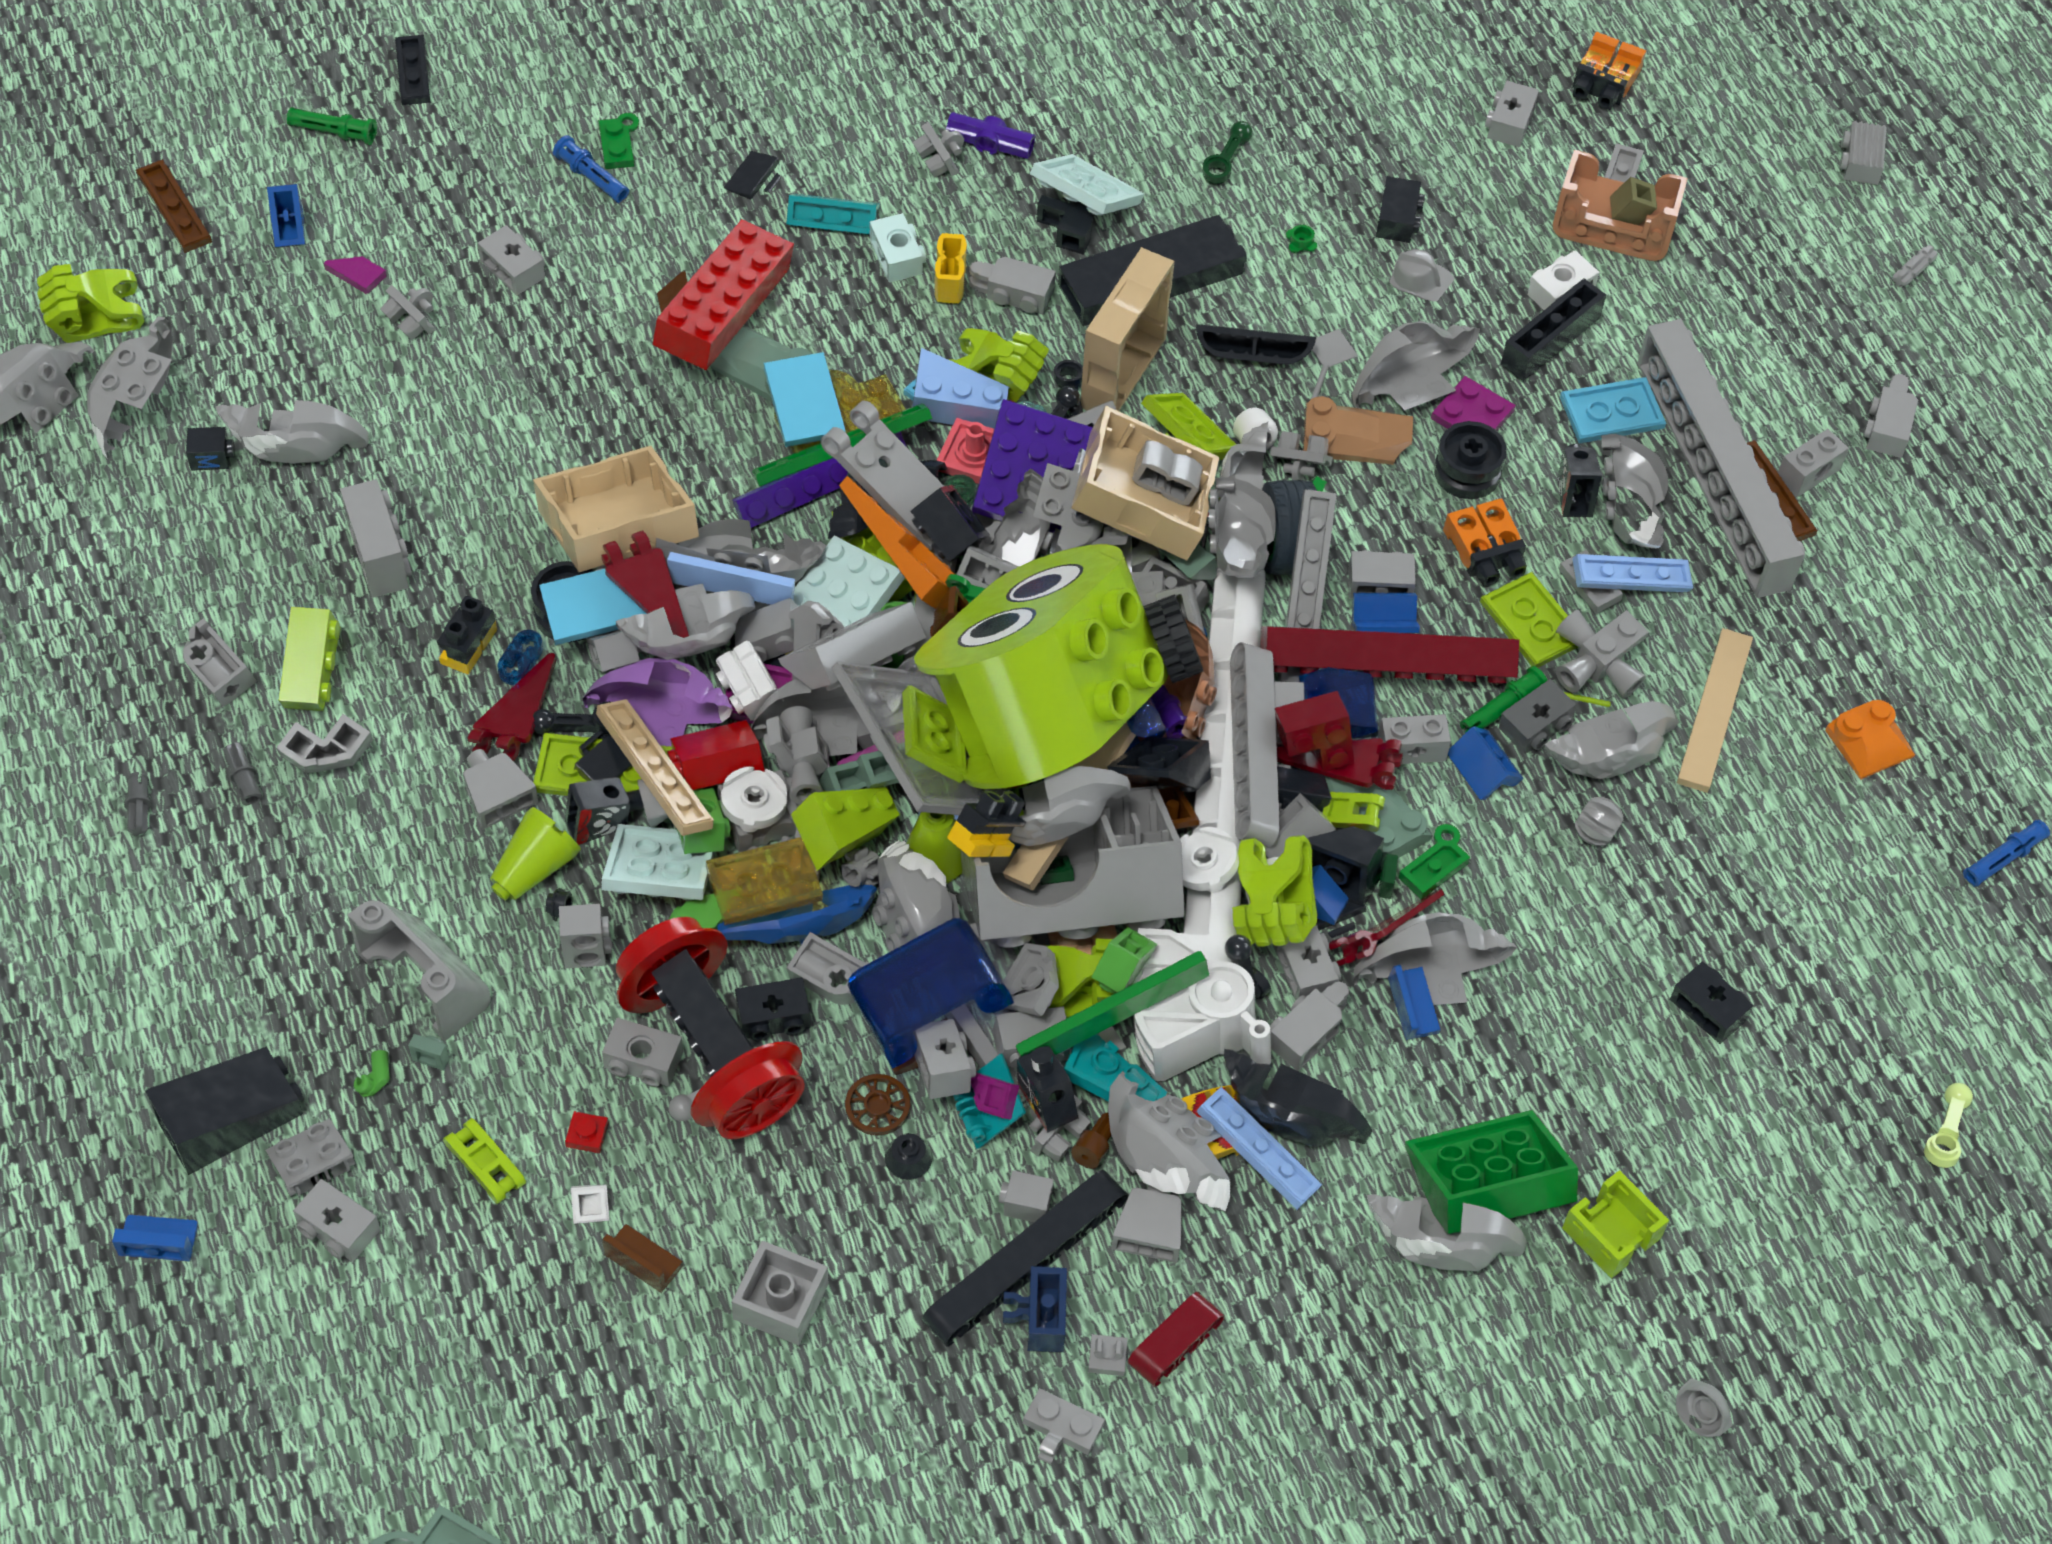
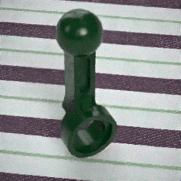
M1245 121L1234 123L1230 128V139L1221 154L1210 155L1204 160L1203 176L1210 183L1221 184L1230 177L1231 163L1242 144L1247 143L1252 138L1253 130L1250 124ZM1213 168H1221L1222 170H1224V173L1220 175H1214L1210 172V170Z

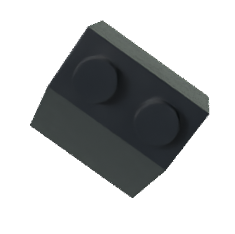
M953 485L940 487L910 511L914 516L912 522L922 534L927 533L934 542L931 546L935 553L942 560L946 558L948 562L956 560L966 553L970 546H976L981 540H985L990 536L989 532Z
M1354 826L1309 837L1308 840L1312 849V867L1321 865L1349 898L1348 902L1364 907L1380 881L1384 838Z

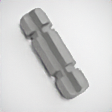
M1931 245L1923 247L1918 251L1917 255H1914L1901 267V270H1898L1893 275L1892 280L1896 282L1898 287L1907 286L1913 278H1916L1929 266V262L1932 263L1937 258L1938 253L1934 250V247Z

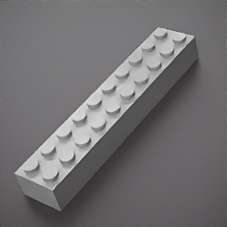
M1682 319L1648 326L1637 364L1643 376L1647 378L1656 401L1756 598L1791 590L1805 557L1804 546L1800 541H1797L1792 531L1790 519L1784 516L1779 506L1777 495L1774 492L1772 493L1764 470L1759 468L1754 458L1752 447L1747 445L1742 435L1740 424L1737 421L1735 422L1730 412L1728 401L1722 397L1718 390L1716 378L1710 374L1706 367L1704 355L1695 346L1692 332L1689 329L1687 330Z

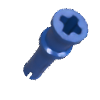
M565 135L557 141L553 148V156L569 164L571 171L578 174L582 173L597 187L612 197L616 203L621 202L628 196V187L624 186L608 171L598 165L593 160L591 152L577 146L571 136Z

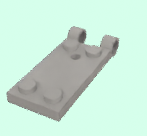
M861 401L850 411V419L866 436L852 447L846 432L838 427H833L821 438V445L888 514L894 516L931 550V545L934 542L927 533L922 534L912 522L914 516L910 511L937 489L944 487V485L879 419L876 407L868 401ZM879 459L884 460L888 467H882L879 464Z

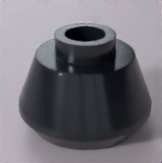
M911 1133L902 1134L888 1145L885 1151V1164L888 1170L900 1179H916L923 1176L929 1170L932 1164V1151L929 1145L919 1136Z

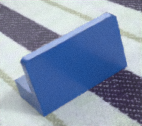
M1353 593L1352 625L1355 631L1420 633V626L1416 620L1418 596L1416 593Z
M1472 727L1449 748L1448 756L1481 800L1487 799L1502 784L1515 786L1524 779L1489 730Z
M1401 965L1393 966L1388 980L1406 1040L1439 1034L1440 1026L1423 967L1403 971Z
M128 1215L124 1229L115 1228L112 1243L118 1256L190 1262L198 1223L196 1220Z

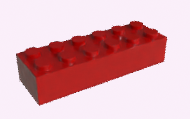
M741 219L657 317L653 345L707 370L787 273L790 267L794 243Z

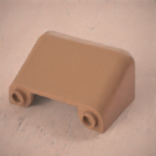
M1574 149L1553 221L1555 234L1563 239L1649 261H1658L1664 258L1669 248L1688 178L1674 174H1666L1658 178L1655 185L1657 209L1651 215H1647L1646 219L1639 226L1612 219L1610 196L1624 182L1597 176L1599 172L1598 159L1590 153Z

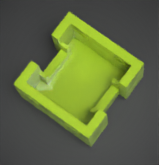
M1620 1170L1603 1182L1596 1199L1597 1204L1589 1210L1590 1201L1586 1197L1568 1211L1562 1227L1611 1279L1628 1266L1636 1249L1641 1247L1646 1251L1659 1241L1670 1221Z

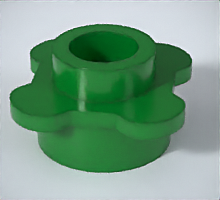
M1297 225L1293 229L1288 230L1286 238L1290 241L1289 250L1293 253L1303 250L1315 251L1317 243L1314 242V230L1307 225Z

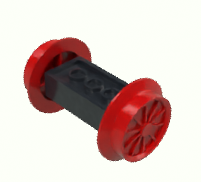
M672 918L640 934L620 955L616 964V974L621 980L617 990L618 1003L621 1008L630 1013H647L656 1011L664 1006L668 1007L673 1020L681 1031L683 1030L688 1038V1043L697 1056L702 1059L706 1065L704 1066L711 1076L698 1091L692 1102L691 1116L693 1120L701 1126L716 1127L719 1134L725 1139L748 1137L778 1121L800 1099L805 1088L804 1080L798 1072L802 1064V1052L796 1044L786 1041L773 1042L757 1048L752 1046L709 981V978L719 968L727 953L728 943L725 936L716 929L702 928L694 918Z

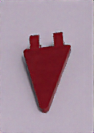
M643 530L631 535L632 540L635 542L630 544L629 547L634 555L633 557L623 559L621 549L616 541L604 544L603 549L606 553L601 555V559L606 566L605 575L645 613L648 614L664 607L673 635L682 638L688 637V630L663 551L660 548L652 549L649 538Z
M554 653L547 654L473 724V730H471L467 737L469 742L476 743L472 752L482 749L488 754L492 738L497 737L496 747L504 749L502 753L507 754L512 761H515L519 754L520 744L528 743L531 740L535 728L533 714L542 707L557 661Z
M1381 738L1352 740L1354 764L1323 772L1314 751L1288 757L1284 746L1277 747V762L1365 788L1371 787L1374 783L1382 789L1393 790L1396 783V776H1393L1395 767L1401 766L1403 753H1400L1402 741L1390 739L1383 742Z
M1443 889L1436 890L1367 931L1360 930L1350 934L1348 937L1332 940L1329 943L1330 950L1338 947L1343 950V957L1336 961L1338 966L1351 963L1356 957L1357 959H1363L1371 956L1375 952L1379 939L1385 937L1445 895ZM1362 945V951L1357 953L1358 947Z

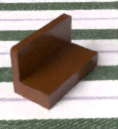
M627 1224L623 1226L614 1238L606 1234L602 1239L604 1255L660 1293L663 1292L683 1267V1261Z

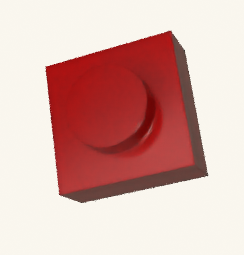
M574 1111L566 1136L565 1146L600 1153L609 1123L608 1117Z

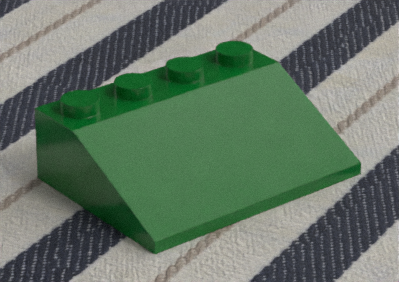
M1533 1110L1405 1141V1148L1430 1208L1447 1234L1461 1232L1463 1203L1499 1212L1510 1219L1577 1202L1578 1167Z

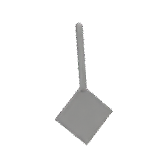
M1339 329L1316 338L1312 351L1322 364V369L1311 399L1319 396L1329 367L1358 356Z

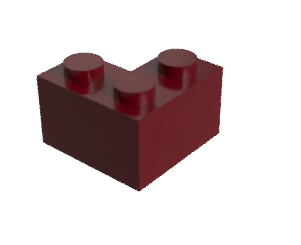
M1338 691L1274 708L1277 732L1288 757L1314 751L1323 772L1354 764L1350 718Z

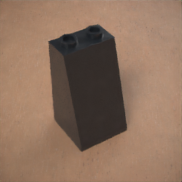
M267 1046L151 1087L145 1091L159 1126L188 1175L303 1114L300 1102L304 1100L302 1092L295 1081L290 1084L285 1078L288 1070L279 1055L273 1058Z

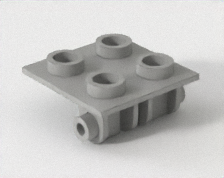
M330 1118L321 1123L313 1124L307 1130L288 1139H283L265 1150L283 1179L285 1188L290 1196L296 1193L300 1196L311 1190L314 1186L310 1178L313 1177L317 1184L320 1181L317 1174L321 1172L327 1182L330 1181L331 1178L327 1169L330 1170L333 1178L345 1172H349L350 1167L355 1165L352 1152Z

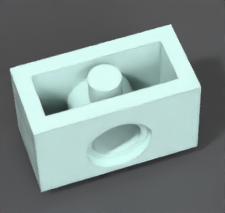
M904 214L870 221V242L888 282L923 274V263L926 262V254L923 246H918L915 228L913 224H908Z

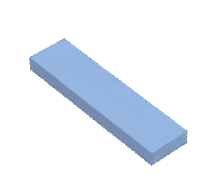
M670 552L668 556L667 567L672 583L688 587L703 584L705 590L711 592L741 591L749 593L754 598V601L770 605L788 598L794 601L795 579L674 552Z
M1577 554L1572 558L1577 587L1662 592H1689L1693 589L1688 560Z
M1222 1087L1196 1111L1202 1118L1208 1120L1214 1126V1129L1295 1209L1298 1210L1321 1187L1322 1184Z

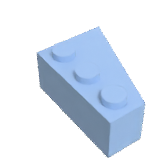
M921 348L912 407L921 403L928 407L932 419L928 421L953 425L957 417L970 422H979L984 426L994 429L1003 399L1007 400L1009 386Z

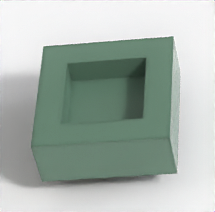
M414 1034L408 1045L412 1060L444 1071L449 1061L446 1044L434 1036L428 1035L423 1037Z

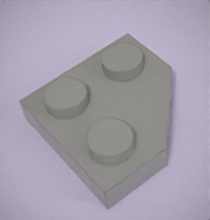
M1025 942L992 1001L1001 1008L1043 1016L1059 988L1055 953L1046 946Z

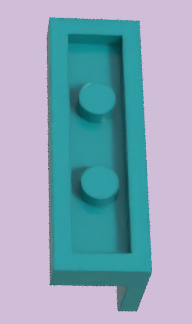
M793 193L789 195L786 225L870 234V221L876 220L880 203Z

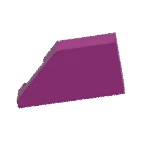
M363 256L326 260L324 262L326 271L365 294L370 293L387 277L385 269Z
M976 1072V1076L971 1078V1085L975 1093L974 1100L978 1110L1001 1118L1011 1119L1020 1085Z

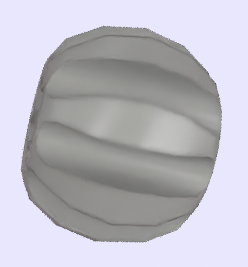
M1594 797L1587 802L1575 821V830L1578 836L1586 843L1594 846H1604L1611 841L1622 824L1623 813L1614 801L1605 797Z

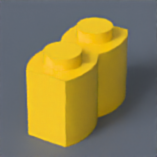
M942 233L938 239L934 287L937 302L959 304L963 298L967 248L966 239L963 234Z

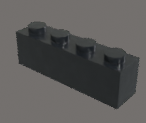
M1583 278L1506 341L1501 365L1522 381L1526 380L1600 319L1607 294Z

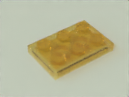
M801 837L706 861L705 867L724 925L822 901L823 893L810 855Z

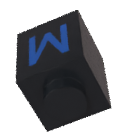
M226 427L187 428L186 455L191 471L229 469V458L235 457V444L233 439L228 438Z

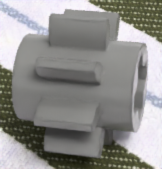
M864 847L860 851L855 848L844 855L847 862L841 865L842 875L850 886H874L879 883V878L877 877L879 856L875 852L868 851L867 847Z

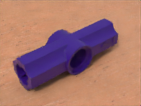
M951 112L946 126V130L950 132H960L964 141L974 144L978 151H988L991 155L1001 151L1028 159L1035 143L1034 134L1009 128L1002 119L996 116H987L980 120Z

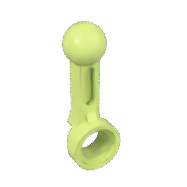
M1963 1083L1951 1084L1946 1089L1945 1099L1949 1105L1943 1125L1937 1134L1927 1140L1924 1148L1925 1157L1929 1162L1938 1167L1949 1168L1956 1165L1961 1155V1148L1957 1140L1959 1137L1958 1126L1963 1109L1967 1108L1973 1099L1971 1089ZM1937 1144L1945 1145L1948 1148H1950L1951 1151L1942 1150L1937 1146Z

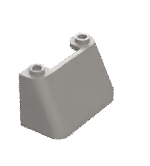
M375 900L361 904L348 914L358 955L368 965L376 959L388 960L394 965L407 956L424 973L421 979V988L425 996L433 1004L436 1022L432 1025L433 1030L444 1041L489 1006L491 996L486 983L419 917Z

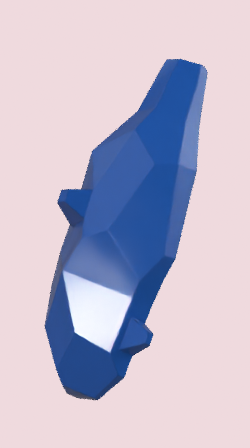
M847 885L814 892L774 906H762L758 911L720 923L717 928L725 936L726 940H755L767 944L798 941L802 945L810 932L818 937H824L838 933L861 918L871 906L877 889L873 885H859L857 887ZM814 898L825 903L828 907L812 911Z

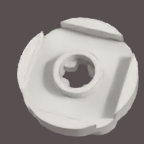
M754 767L740 768L732 772L725 779L720 799L722 811L731 822L739 825L745 832H755L758 829L769 827L779 821L786 812L787 787L780 776L771 770L765 769V772L754 770ZM751 793L753 796L760 795L762 797L759 802L748 801V794Z
M1215 827L1199 828V833L1191 836L1187 833L1182 836L1180 841L1182 843L1183 886L1196 891L1208 890L1213 893L1222 890L1225 883L1234 876L1239 866L1238 849L1231 836L1224 830ZM1207 854H1211L1209 862L1200 864L1199 857L1205 858Z

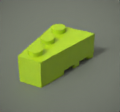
M291 607L278 699L284 708L323 711L325 702L330 701L331 683L329 682L335 667V654L341 631L339 621L336 620L330 609Z

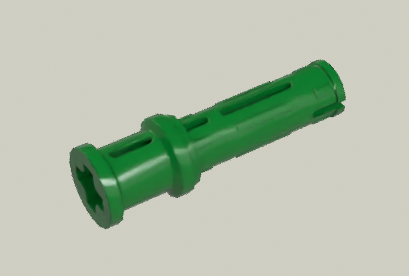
M294 107L289 108L287 113L288 126L338 134L342 140L346 141L351 138L362 140L365 144L372 145L377 134V122L371 118L367 121L355 119L350 114L337 117Z
M1536 666L1529 667L1524 676L1517 681L1511 680L1508 682L1504 692L1466 719L1460 721L1461 729L1467 726L1468 729L1464 731L1465 733L1472 727L1485 729L1499 719L1505 710L1548 681L1546 676Z

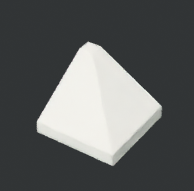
M607 1185L571 1187L574 1224L609 1221Z

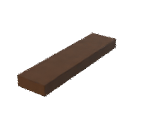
M163 159L135 170L137 177L184 253L212 243L211 236Z
M1755 440L1747 442V445H1750L1754 451V458L1759 468L1763 469L1766 474L1767 483L1772 493L1774 492L1777 495L1779 506L1784 516L1790 519L1792 531L1797 541L1816 536L1818 530Z

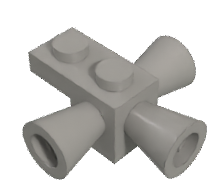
M1579 610L1572 612L1558 626L1556 633L1580 648L1574 660L1560 665L1556 669L1559 682L1569 692L1577 693L1589 678L1597 683L1608 675L1622 698L1625 699L1636 691L1646 679L1644 674L1622 661L1623 656L1643 641L1649 633L1627 610L1596 634Z
M794 706L784 710L780 718L776 716L767 719V734H764V743L768 752L776 755L780 770L782 772L786 771L792 779L790 799L797 804H801L811 793L826 792L820 786L819 780L826 768L830 767L827 744L815 726L811 727L813 717L811 710L802 706Z

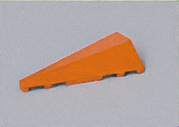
M847 476L839 485L919 598L936 609L949 590L945 581L948 575L954 574L951 568L946 563H943L894 516L883 510L878 505V502L859 487L852 478Z

